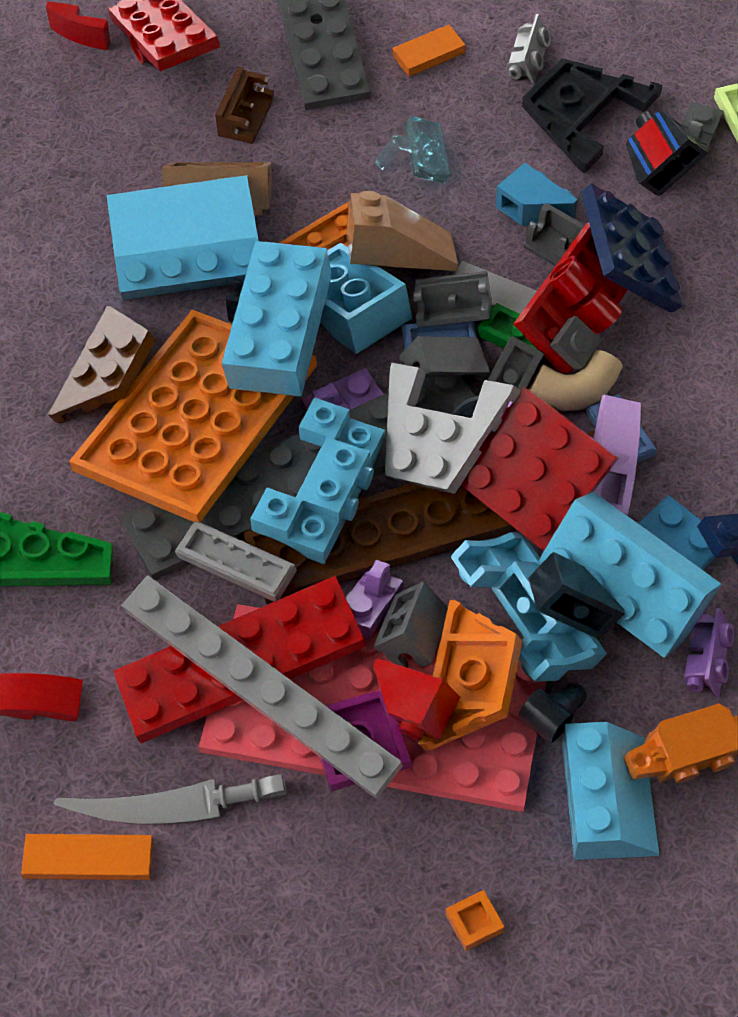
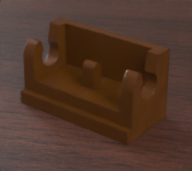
M237 66L215 114L219 137L250 144L254 143L274 98L273 90L261 88L255 84L267 85L270 80L267 76L244 70V67Z

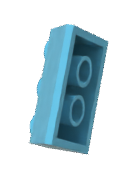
M609 722L565 724L562 750L574 860L659 856L650 779L633 780L623 758L629 751L643 745L645 742L644 737Z

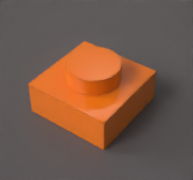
M484 890L445 910V915L465 952L504 933L505 927Z

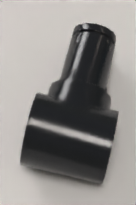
M574 682L569 683L559 692H551L549 694L542 689H538L524 703L518 713V718L549 743H553L563 734L565 724L571 723L574 715L572 712L584 704L587 693L580 684Z

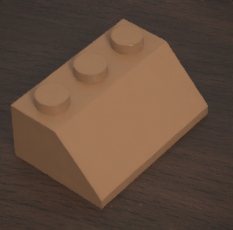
M170 162L162 166L163 187L247 175L254 216L263 215L262 209L270 208L273 162Z

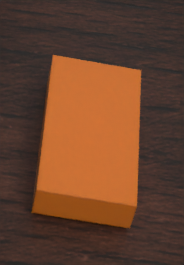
M448 24L393 47L392 56L407 76L410 77L464 54L466 45Z

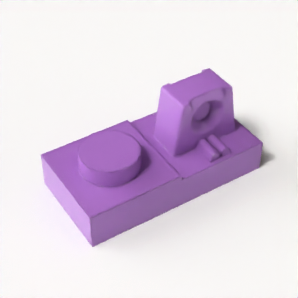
M364 368L334 382V384L329 383L318 390H313L312 394L301 398V405L307 412L315 397L351 410L384 394L368 370Z
M378 560L374 562V566L370 571L363 574L356 586L346 597L363 637L369 640L386 616L394 595L403 591V580L390 576V564Z

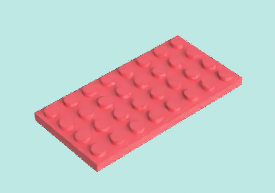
M237 604L233 619L258 608ZM376 629L370 640L364 638L367 647L290 680L325 706L381 690L374 669V663L377 658L388 662L391 661L382 651L378 652L373 647L380 629ZM440 642L432 663L425 667L417 664L409 654L402 653L401 656L407 660L409 669L433 676ZM519 660L508 717L432 750H424L418 744L419 740L410 738L401 732L411 759V768L399 771L387 787L524 812L537 732L520 720L518 713L527 699L536 690L542 689L545 692L546 681L534 682L522 670ZM244 700L211 713L206 717L199 743V751L201 753L325 775L320 757Z

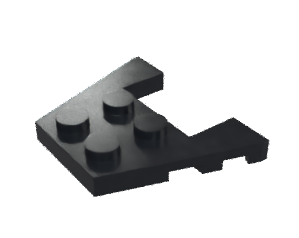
M562 58L522 97V107L581 172L586 173L603 155L604 145L580 131L614 97L644 113L661 95V84L651 81L648 86L634 82L635 77L622 74L618 78L602 73V68Z

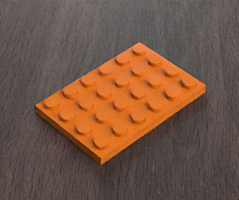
M191 310L135 379L127 396L116 402L70 459L69 463L72 471L187 520L199 523L294 396L229 388L222 367V360L232 324ZM315 355L311 357L306 380L317 367Z

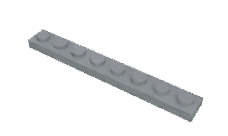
M148 575L121 605L126 613L374 798H379L403 767L399 759Z

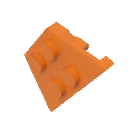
M456 600L449 601L433 676L443 679L460 696V699L439 741L422 736L421 740H419L418 744L424 750L435 749L508 717L522 640L516 633L503 626L495 625L489 618L480 613L475 614Z

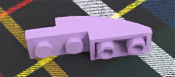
M602 395L593 439L619 459L594 492L622 513L628 515L638 457L641 403Z

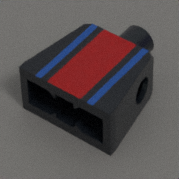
M647 111L640 114L636 119V125L639 130L626 143L638 183L656 196H661L708 154L707 150L689 131L665 111H658L656 114Z

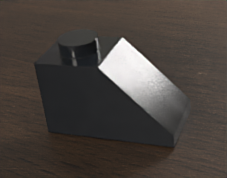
M552 552L528 578L537 611L597 639H600L625 614L622 606L584 566L555 552Z

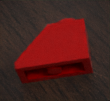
M377 658L374 663L376 676L387 713L400 724L398 730L415 740H421L422 736L439 741L460 696L443 679Z

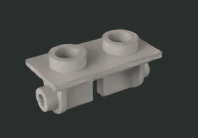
M539 14L535 15L533 24L526 23L518 30L513 47L515 52L511 53L506 67L508 76L511 79L517 80L520 77L528 76L531 84H535L538 72L543 68V56L546 47L550 45L551 36L549 29L544 26Z

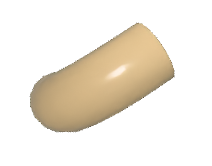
M595 350L584 367L573 375H565L542 365L529 390L558 411L584 410L601 401L602 395H607L614 386L623 365L612 354Z

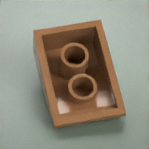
M362 191L360 194L350 193L346 229L350 264L457 271L458 262L451 232L386 195H380L374 191Z

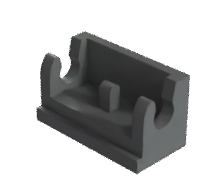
M546 203L540 209L538 224L531 221L528 226L524 248L556 266L585 225Z
M487 271L416 280L413 299L418 305L416 315L418 328L490 319L493 303Z
M418 336L399 355L401 362H404L405 365L421 367L426 372L425 377H432L433 375H462L466 383H474L473 375L486 377L490 373L478 337Z
M425 581L395 594L373 647L378 652L382 651L392 663L408 668L409 664L401 656L402 653L411 655L414 661L421 667L430 665L442 637L448 607Z

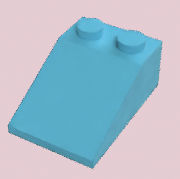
M342 243L327 250L332 276L320 323L335 340L357 354L413 318L405 283L378 266L350 264L348 247Z

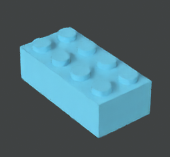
M255 241L222 360V367L229 388L302 396L332 276L327 248Z
M595 492L574 500L537 562L538 565H541L552 552H555L584 566L624 609L625 614L617 623L664 658L684 643L722 585Z

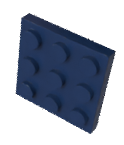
M592 183L584 188L581 194L603 276L668 312H674L682 307L678 292L680 291V285L673 275L670 264L672 257L665 247L662 237L664 230L659 221L654 217L649 218L639 212L632 204L627 205L617 199L610 191H604Z

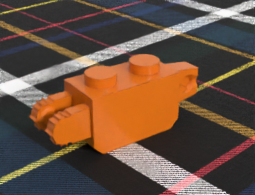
M718 703L661 721L647 735L643 745L629 751L623 757L632 779L657 776L659 783L674 778L676 783L679 784L697 777L701 769L711 767L713 772H717L736 763L734 757L738 755V716L733 717L729 708Z

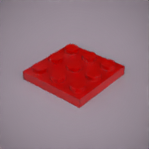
M524 387L515 403H512L501 417L503 421L496 432L491 431L478 449L482 453L461 486L544 551L574 500L594 492L619 458L531 390Z

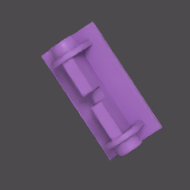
M716 608L715 619L711 615L702 614L693 627L689 648L691 651H703V654H688L684 682L687 683L688 690L701 692L703 687H710L715 697H720L721 684L726 683L728 680L729 668L726 653L727 648H731L734 643L733 626L727 622L721 608Z

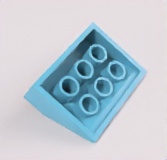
M247 175L107 195L114 257L122 300L234 284V280L243 281L244 283L254 243L259 241Z

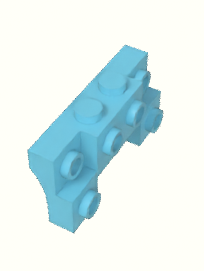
M314 397L299 425L300 440L318 445L321 449L296 497L266 488L250 519L252 531L278 540L297 550L306 558L325 564L346 520L352 521L359 504L357 497L361 489L367 490L371 484L374 474L372 467L385 443V430L352 419L349 415V409Z
M510 532L501 537L485 541L465 540L452 554L451 558L458 567L462 580L469 584L470 587H490L524 636L519 660L522 670L534 682L558 681L568 670L593 669L607 655L595 637L537 611L528 578L540 566L537 564L540 557L522 533Z

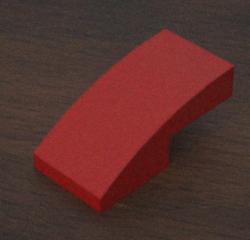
M47 1L46 10L52 30L73 42L108 51L111 39L107 19L81 16L79 5Z
M0 673V715L24 720H32L34 715L65 721H76L79 714L83 679L39 673Z

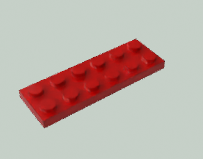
M336 576L218 626L288 679H293L367 647ZM172 646L113 670L132 727L140 744L243 700Z

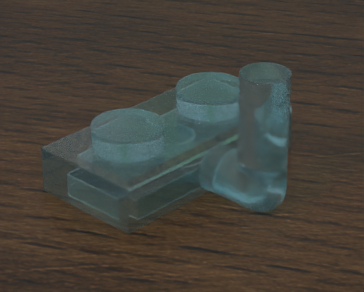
M410 116L404 124L406 136L394 135L379 154L375 163L379 168L385 169L399 150L408 151L414 176L444 184L450 176L441 125L440 123Z

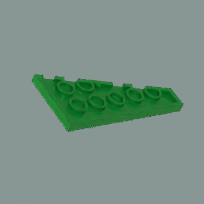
M0 512V586L112 585L114 557L112 543L70 531L61 533L47 529L45 524L31 521L29 524L13 519L10 514Z

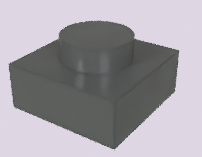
M577 316L567 319L549 346L574 370L584 367L601 340Z

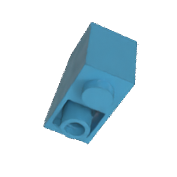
M527 163L522 164L497 185L496 208L521 226L529 225L531 221L538 224L540 209L546 203L570 217L576 218L578 199L570 191L562 189L549 180L543 172L535 170Z

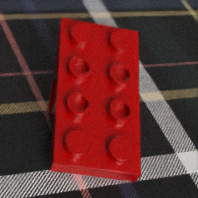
M121 0L117 5L108 8L110 18L129 38L132 50L140 63L143 64L150 61L160 72L220 48L218 36L181 0Z
M589 223L585 224L513 324L537 350L544 353L543 356L562 374L570 373L573 368L549 345L567 319L577 316L597 335L609 328L619 318L623 311L619 302L628 291V289L603 276Z

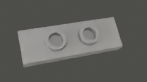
M196 521L193 522L175 550L178 558L274 602L281 598L297 572L294 564Z

